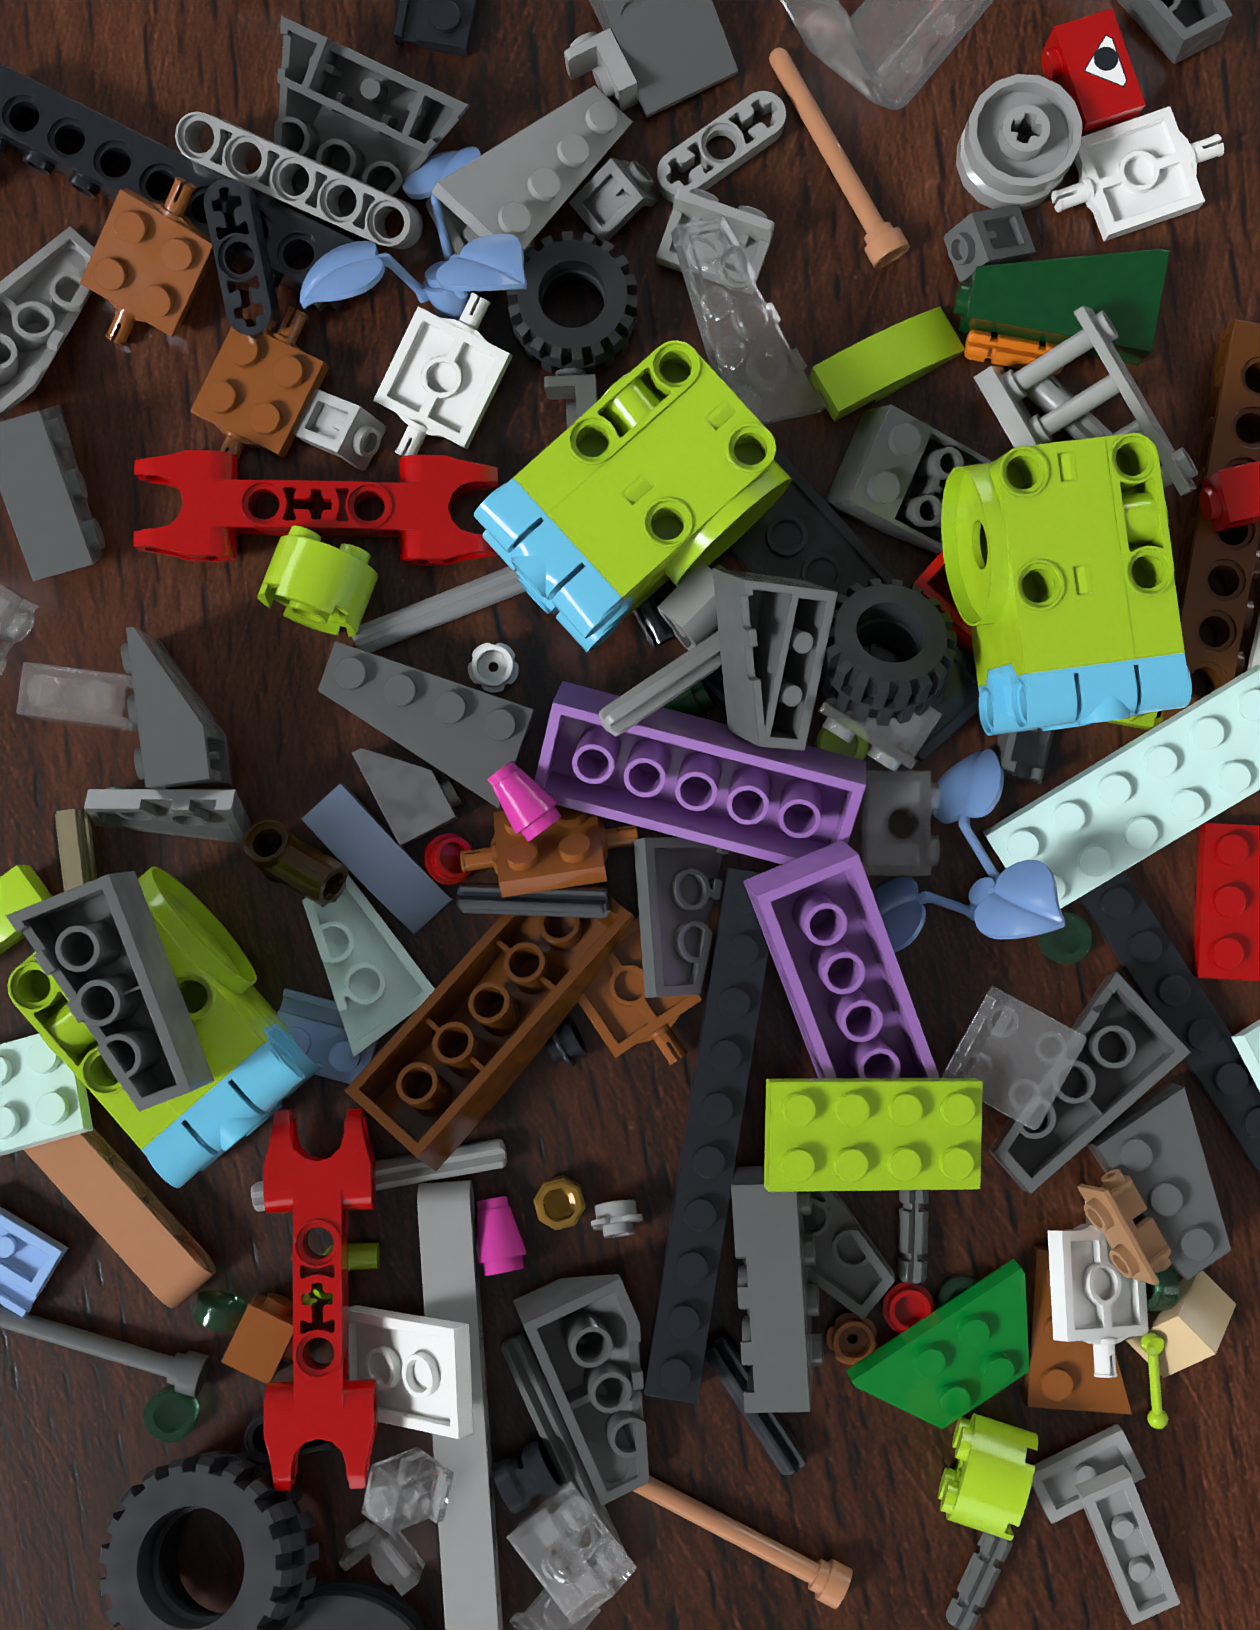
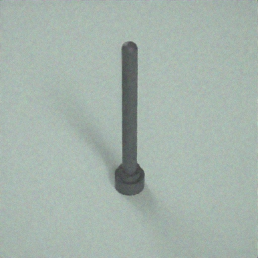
M0 1305V1328L166 1377L167 1384L175 1386V1392L194 1398L199 1395L205 1383L211 1357L189 1350L186 1354L178 1352L173 1357L30 1313L21 1317Z

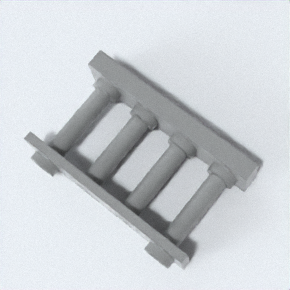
M1082 306L1074 311L1083 329L1019 371L1009 370L1005 372L1003 367L990 366L973 377L1014 448L1045 444L1053 441L1052 435L1118 393H1121L1136 420L1112 435L1140 433L1154 443L1159 460L1162 463L1160 469L1163 489L1174 484L1180 496L1197 489L1191 479L1198 475L1192 459L1183 447L1176 451L1174 450L1114 347L1112 341L1119 336L1103 310L1095 314L1092 308ZM1094 347L1109 375L1044 416L1040 417L1036 414L1031 417L1022 401L1027 396L1026 390Z

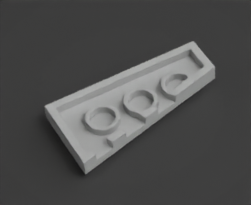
M594 85L440 180L431 192L480 237L501 233L511 234L519 239L524 251L630 126L632 121Z

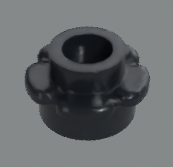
M570 1017L562 1021L545 1044L555 1063L564 1060L569 1067L575 1066L577 1059L588 1054L583 1037Z

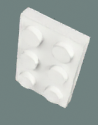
M358 1305L349 1307V1380L376 1379L378 1387V1422L456 1439L473 1434L469 1324Z

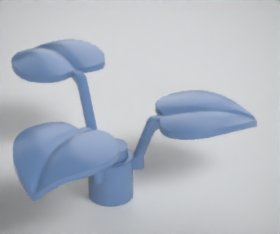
M470 146L459 151H446L429 156L417 171L405 178V183L402 185L404 192L411 199L431 197V205L445 261L431 265L426 270L424 275L426 279L423 285L410 275L390 254L382 253L378 255V248L374 242L357 241L332 249L312 266L301 288L300 303L303 309L316 302L343 300L368 291L383 277L385 267L390 268L416 293L420 303L430 300L436 316L459 321L471 296V291L526 290L527 280L524 271V251L519 239L514 235L506 233L486 235L470 241L463 247L460 254L453 255L442 209V201L431 192L437 182L481 156L479 149Z
M986 748L984 751H977L947 770L935 785L930 802L934 817L941 823L950 824L959 820V827L989 877L981 878L973 884L969 891V905L928 891L918 894V884L909 876L897 877L879 886L873 891V895L894 953L904 949L917 938L925 923L926 910L923 904L933 903L966 915L970 920H975L980 932L993 939L1026 938L1065 927L1064 917L1058 901L1057 885L1052 871L1041 861L1024 860L1009 866L1000 874L970 826V818L988 815L994 809L1002 794L1004 772L1001 768L1000 758L991 749Z

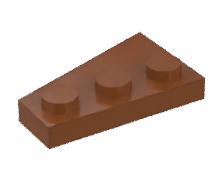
M1033 1246L1028 1314L1029 1372L1025 1374L1023 1402L1027 1407L1132 1414L1116 1352L1117 1377H1094L1093 1344H1088L1084 1341L1066 1342L1053 1340L1049 1249L1047 1246Z

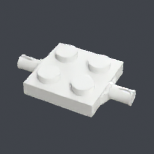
M1171 107L1157 110L1083 136L1081 146L1074 159L1079 173V182L1059 190H1053L1051 193L1052 203H1056L1054 208L1058 213L1073 206L1086 203L1087 207L1094 214L1103 242L1199 209L1205 202L1196 178L1197 163L1222 156L1224 154L1223 142L1218 144L1221 141L1219 134L1190 144L1188 139L1179 131Z
M471 292V296L459 321L440 318L418 306L373 400L396 412L408 424L399 446L395 450V453L400 456L417 455L427 434L445 437L468 449L513 357L510 353L487 342L481 333L477 331L488 306L491 304L488 300L480 298Z
M1086 1216V1223L1080 1224L1073 1229L1048 1230L1053 1340L1066 1342L1084 1341L1088 1344H1093L1094 1377L1112 1378L1117 1377L1115 1344L1122 1342L1128 1337L1144 1336L1149 1333L1146 1283L1126 1278L1116 1269L1109 1256V1252L1112 1249L1103 1232L1095 1228Z

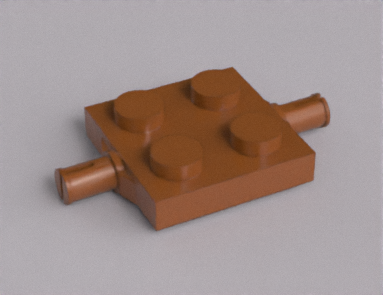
M175 177L165 204L150 202L128 188L120 189L81 278L80 284L106 298L117 309L105 336L110 341L115 339L114 343L126 346L136 321L147 322L171 337L178 334L214 256L210 236L196 229L191 221L184 216L194 191H196V186L192 183L187 184L188 181L183 178Z
M289 306L277 333L269 332L261 336L244 335L237 332L231 326L190 410L197 417L216 425L226 435L219 451L233 453L239 459L244 447L247 446L250 448H263L285 459L296 437L293 435V432L315 389L319 390L329 369V366L324 361L303 352L295 344L306 320L309 318L308 315L300 310Z
M555 804V808L562 817L528 842L521 832L515 834L504 810L493 812L495 835L491 841V847L466 851L460 850L461 866L463 873L494 867L498 875L502 898L606 882L605 861L609 854L608 849L633 846L634 840L638 839L637 828L635 825H626L605 829L604 824L597 815Z
M639 917L631 922L604 965L579 998L578 1003L615 1058L638 1043L654 1040L667 1059L668 1064L671 1065L678 1060L667 1042H670L680 1059L688 1051L684 1049L670 1027L674 1025L680 1014L702 999L699 995L645 998Z

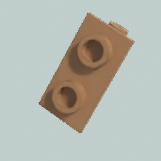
M1114 1169L1101 1177V1181L1104 1184L1102 1187L1085 1184L1078 1185L1077 1187L1086 1202L1084 1205L1085 1214L1093 1226L1103 1232L1112 1249L1109 1252V1256L1116 1269L1126 1278L1155 1286L1160 1283L1155 1273L1161 1272L1171 1265L1169 1259L1171 1249L1153 1218L1146 1217L1138 1224H1134L1133 1219L1147 1210V1207L1131 1177L1123 1175L1120 1169Z

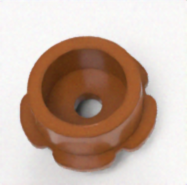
M853 1312L843 1313L835 1319L836 1324L829 1327L827 1331V1346L830 1350H834L835 1358L843 1364L854 1365L877 1349L875 1341L877 1329L874 1323L867 1317L863 1320ZM855 1334L857 1340L854 1343L848 1342V1335Z

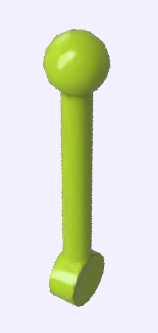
M1149 1332L1142 1337L1140 1342L1141 1348L1148 1354L1152 1410L1149 1411L1147 1420L1152 1428L1163 1429L1167 1426L1168 1416L1162 1410L1158 1354L1164 1348V1340L1156 1333Z

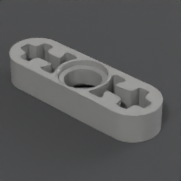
M758 91L752 93L664 155L657 168V187L660 194L666 200L673 203L677 189L687 192L691 189L706 191L774 143L781 136L784 129L786 108L783 101L772 92ZM758 110L762 115L771 112L770 127L767 128L762 122L748 130L747 141L749 143L746 144L742 131L752 124L754 111ZM716 136H726L733 141L736 150L731 157L719 160L713 158L708 153L707 143ZM696 151L701 164L690 171L689 184L684 186L680 181L671 184V169L676 167L682 173L694 166L695 155L693 152ZM703 167L708 171L707 173H704Z

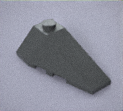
M619 1274L560 1278L513 1300L601 1506L649 1483L646 1423L643 1419L642 1402L644 1383L643 1371L640 1368L639 1342H641L640 1323Z

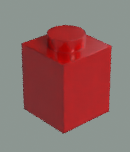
M1260 461L1218 470L1202 481L1203 489H1201L1199 496L1200 506L1204 517L1207 520L1211 519L1214 532L1260 522Z

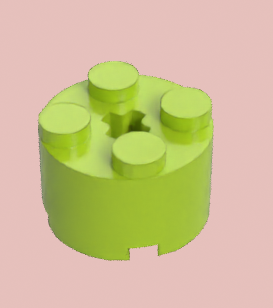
M292 526L289 534L279 539L257 598L269 608H271L273 600L286 606L283 613L284 617L309 628L338 635L342 626L346 627L348 637L356 636L378 579L376 571L368 565L371 555L365 550L350 544H341L340 549L320 542L321 537L317 533L304 527Z
M975 1413L970 1419L961 1417L958 1419L952 1441V1447L956 1448L955 1470L947 1467L944 1469L939 1486L938 1499L941 1500L940 1511L946 1512V1519L1011 1541L1014 1537L1011 1525L1019 1527L1035 1471L1034 1465L1025 1463L1027 1448L1038 1451L1037 1433Z

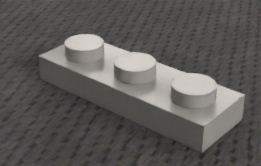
M1124 1464L1075 1485L1123 1609L1132 1625L1179 1605V1598L1134 1481Z

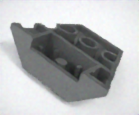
M281 16L280 34L283 35L282 64L281 68H278L277 83L280 84L278 120L275 121L274 143L395 197L402 189L405 178L418 170L468 110L470 105ZM300 168L293 175L292 187L296 195H301L308 187L309 176L305 168ZM351 188L342 192L338 201L339 211L344 217L353 213L356 208V195Z

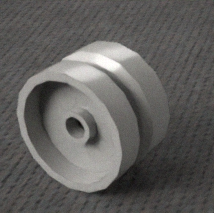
M1016 74L993 83L979 96L957 144L956 167L965 189L977 202L991 209L1019 205L1022 212L1041 205L1051 196L1053 190H1057L1081 146L1082 120L1075 101L1059 84L1040 75Z

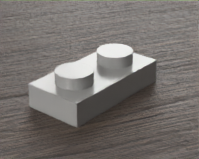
M1115 1424L1034 1464L1035 1471L1032 1487L1047 1518L1053 1524L1083 1509L1075 1485L1123 1464L1132 1476L1134 1483L1146 1477L1123 1430L1118 1424Z

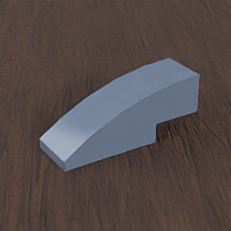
M339 784L302 818V821L413 934L422 929L453 900L427 874L425 868L404 846H399L393 833L378 821L346 785Z

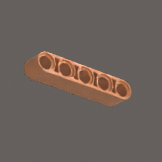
M94 1127L92 1131L24 1149L140 1280L166 1306L177 1309L216 1273V1266L207 1252Z

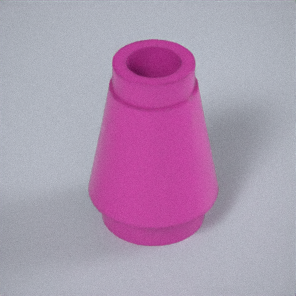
M513 760L487 779L493 787V791L515 834L521 832L528 842L562 817L554 806L558 802L521 768H518Z
M507 1196L477 1201L476 1264L481 1263L483 1276L524 1269L522 1255H526L527 1251L511 1207L508 1204Z

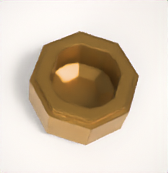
M564 1175L544 1180L534 1198L538 1220L554 1230L576 1225L586 1206L581 1185Z

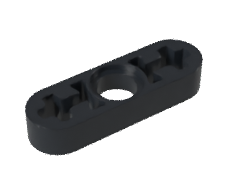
M219 179L213 182L207 189L204 196V209L227 319L230 325L241 334L252 336L265 335L271 332L277 325L280 311L258 200L254 191L245 183L232 179ZM228 191L232 196L240 197L242 200V206L234 209L236 226L248 227V235L241 233L225 235L226 228L235 230L231 213L222 212L221 203L228 200ZM244 242L253 250L255 260L250 271L245 274H239L231 266L230 253L234 246ZM259 280V288L249 287L252 302L254 304H262L263 314L256 316V326L252 319H244L243 309L250 307L248 290L236 289V282L253 283Z

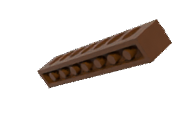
M1237 319L1231 322L1218 337L1195 464L1198 475L1193 477V482L1197 489L1190 492L1175 575L1186 665L1189 669L1190 677L1193 672H1197L1206 678L1208 682V692L1206 695L1242 674L1245 654L1244 651L1239 650L1242 632L1249 628L1254 612V602L1248 600L1251 582L1255 581L1260 573V550L1257 549L1260 537V522L1232 528L1235 533V542L1233 545H1228L1219 538L1217 532H1214L1211 519L1207 520L1204 517L1199 499L1200 491L1203 489L1202 481L1216 471L1260 461V393L1251 391L1245 383V374L1254 375L1260 381V324ZM1236 423L1244 424L1251 430L1253 435L1252 444L1245 443L1239 439L1235 430ZM1210 572L1221 575L1225 580L1226 592L1224 596L1217 595L1210 589L1208 584ZM1202 622L1209 623L1216 630L1217 642L1214 647L1206 645L1199 636V627ZM1192 691L1191 700L1185 708L1200 700L1201 697H1198ZM1185 708L1158 711L1153 728Z

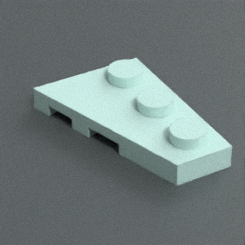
M348 875L345 883L346 888L336 902L328 903L325 907L319 906L308 898L303 899L302 902L353 1056L356 1057L414 1013L435 988Z

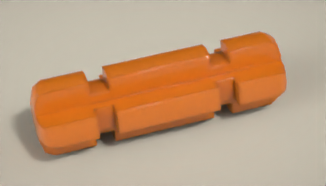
M973 329L966 338L964 356L969 360L984 362L985 358H990L991 364L1022 369L1059 344L1046 342L1045 346H1040L1039 340L1000 333L998 337H991V332ZM1064 366L1052 373V375L1060 374Z

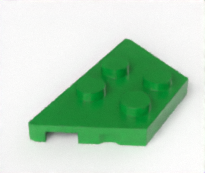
M1012 1259L845 1370L856 1388L940 1429L946 1428L1029 1372L1026 1279L1024 1271L1015 1259Z

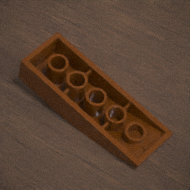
M593 883V884H587V885H580V886L598 887V886H596L594 883ZM611 898L609 916L606 918L501 915L344 1091L414 1156L434 1171H437L543 1048L604 965L633 921L634 916L613 898Z

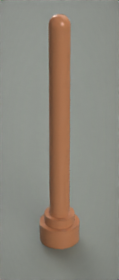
M783 48L774 49L769 56V62L867 233L864 237L867 244L864 249L866 255L875 269L883 268L895 262L909 250L910 245L899 227L894 228L891 222L883 221L788 52Z
M650 1475L649 1483L633 1490V1492L808 1583V1589L815 1593V1599L827 1606L837 1609L844 1599L853 1573L850 1567L834 1559H831L829 1562L820 1559L816 1563Z

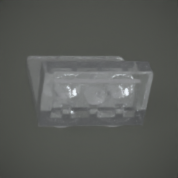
M835 697L826 700L819 710L828 716L822 725L823 727L848 743L851 742L855 734L872 744L867 754L896 772L900 764L912 769L917 761L914 757L942 716L941 713L929 706L928 710L921 716L913 713L909 722L899 724L896 718H891L889 726H879L875 718L868 717L866 723L854 720L857 713L851 710L843 714L835 708L837 703Z
M991 986L941 1078H977L983 1081L982 1101L1025 1126L1036 1130L1040 1127L1086 1042V1037L1000 989Z

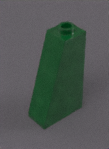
M1150 249L977 266L968 283L960 282L957 290L953 312L961 315L958 332L969 334L971 330L978 329L991 332V337H998L1000 333L1039 340L1040 346H1045L1046 342L1060 344L1083 329L1074 311L1085 306L1092 308L1095 314L1102 310L1106 313L1119 336L1112 343L1121 359L1126 364L1138 366L1152 351L1170 250ZM1094 347L1082 354L1083 356L1101 359Z

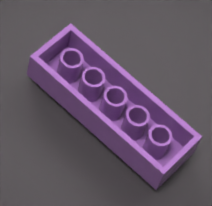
M562 681L552 704L535 777V782L558 802L556 805L779 864H785L841 840L848 844L866 787L865 760L806 745L805 750L758 747L728 731L727 724L664 707L659 708L620 736H614L603 728L598 715L603 707L620 696Z
M841 840L744 880L743 882L818 1078H940L859 854Z

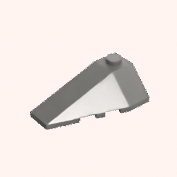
M68 227L0 281V419L36 389L93 292L80 284V281L94 251V247L71 227Z

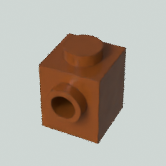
M258 1293L248 1304L221 1361L267 1384L279 1372L283 1361L290 1364L293 1363V1301L276 1293H268L267 1296Z

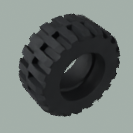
M230 1450L214 1451L173 1460L169 1465L156 1467L145 1474L142 1481L143 1484L131 1486L121 1498V1505L126 1509L112 1513L106 1527V1532L112 1534L111 1542L101 1545L99 1563L106 1564V1577L99 1579L101 1596L109 1594L112 1609L108 1610L106 1614L112 1627L121 1625L124 1630H287V1627L298 1623L306 1609L305 1603L300 1598L313 1593L317 1578L315 1573L308 1572L309 1563L319 1559L318 1542H309L307 1530L315 1526L311 1510L302 1513L297 1504L303 1497L300 1490L294 1485L291 1486V1491H275L271 1464L259 1466L260 1462L254 1461L247 1453L231 1454ZM200 1508L210 1509L222 1516L236 1532L243 1550L244 1576L241 1589L233 1605L223 1613L208 1610L198 1604L185 1589L178 1571L177 1547L180 1534L190 1516Z

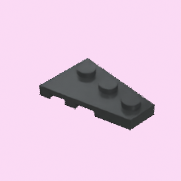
M681 837L641 838L634 840L645 998L701 994L713 935L708 926L713 901L720 899L723 881L718 879L722 855L728 854L729 850Z
M811 1191L812 1214L803 1215L805 1233H814L816 1265L807 1266L808 1279L813 1283H818L822 1290L864 1320L895 1282V1272L837 1191Z

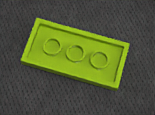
M977 1078L766 1079L764 1188L768 1192L980 1189L983 1081Z

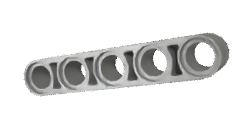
M196 111L186 114L176 126L175 139L177 147L190 160L243 182L252 188L374 243L397 249H406L416 244L422 235V216L417 208L410 203L228 121ZM210 126L214 132V143L211 149L203 152L199 144L200 134L206 127ZM258 147L262 157L261 165L256 172L250 174L246 168V156L252 148ZM305 168L309 176V184L305 192L301 195H296L292 187V178L297 170ZM351 188L356 195V208L353 213L344 217L339 211L338 201L342 192ZM398 209L403 215L404 227L398 236L391 238L385 230V219L390 212Z

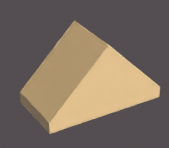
M1203 1270L1189 1280L1183 1278L1148 1314L1149 1332L1156 1333L1164 1340V1348L1158 1354L1160 1376L1163 1378L1215 1355L1236 1307L1233 1300ZM1143 1336L1126 1338L1125 1340L1148 1362V1354L1140 1346Z

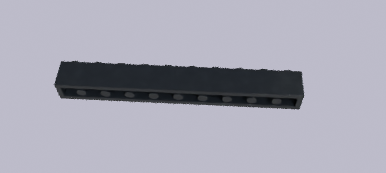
M725 868L644 1376V1395L695 1404L698 1401L769 947L743 882L746 879L761 874L757 872Z

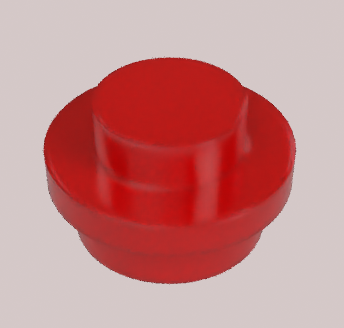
M453 833L441 834L431 839L425 847L423 854V864L427 874L435 882L442 885H454L464 881L471 871L463 873L460 850H472L469 843L463 837Z
M897 1282L888 1289L882 1300L884 1319L893 1330L899 1333L904 1332L935 1311L931 1294L919 1283Z

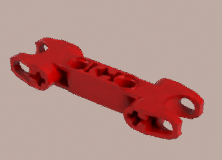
M184 450L173 454L135 460L134 475L138 476L139 480L177 488L180 490L183 501L179 516L170 525L134 531V547L138 551L173 556L190 562H233L237 560V535L284 536L289 534L292 526H300L317 533L320 537H399V562L407 565L448 566L474 559L497 557L495 550L482 537L483 534H474L461 530L451 520L450 511L452 503L461 494L474 490H488L489 488L498 487V467L459 460L447 455H408L399 459V483L237 480L238 456L223 451ZM263 497H273L280 504L277 513L270 519L262 520L253 515L254 505ZM289 497H294L293 499L298 508H314L316 499H323L327 508L331 510H323L321 519L315 520L309 510L293 509L296 519L291 520L292 509ZM366 499H377L385 506L383 514L375 521H364L356 515L358 506Z
M364 1108L347 1109L341 1146L331 1157L324 1159L311 1156L301 1147L297 1135L294 1110L274 1111L268 1151L263 1165V1197L266 1213L293 1212L294 1382H268L265 1389L264 1441L271 1464L275 1491H291V1486L295 1485V1476L298 1472V1457L301 1446L306 1442L321 1439L332 1442L342 1451L350 1489H365L369 1481L372 1448L378 1428V1387L376 1379L349 1380L348 1211L374 1210L376 1158L370 1141L366 1110ZM320 1227L330 1232L334 1241L333 1250L330 1254L318 1255L312 1251L308 1243L309 1233L312 1228ZM319 1283H323V1291L332 1293L333 1299L324 1305L323 1323L308 1326V1322L313 1323L320 1316L319 1300L310 1298L309 1293ZM334 1320L335 1324L327 1323V1321ZM317 1337L328 1340L334 1348L333 1361L325 1364L315 1361L309 1353L310 1340Z

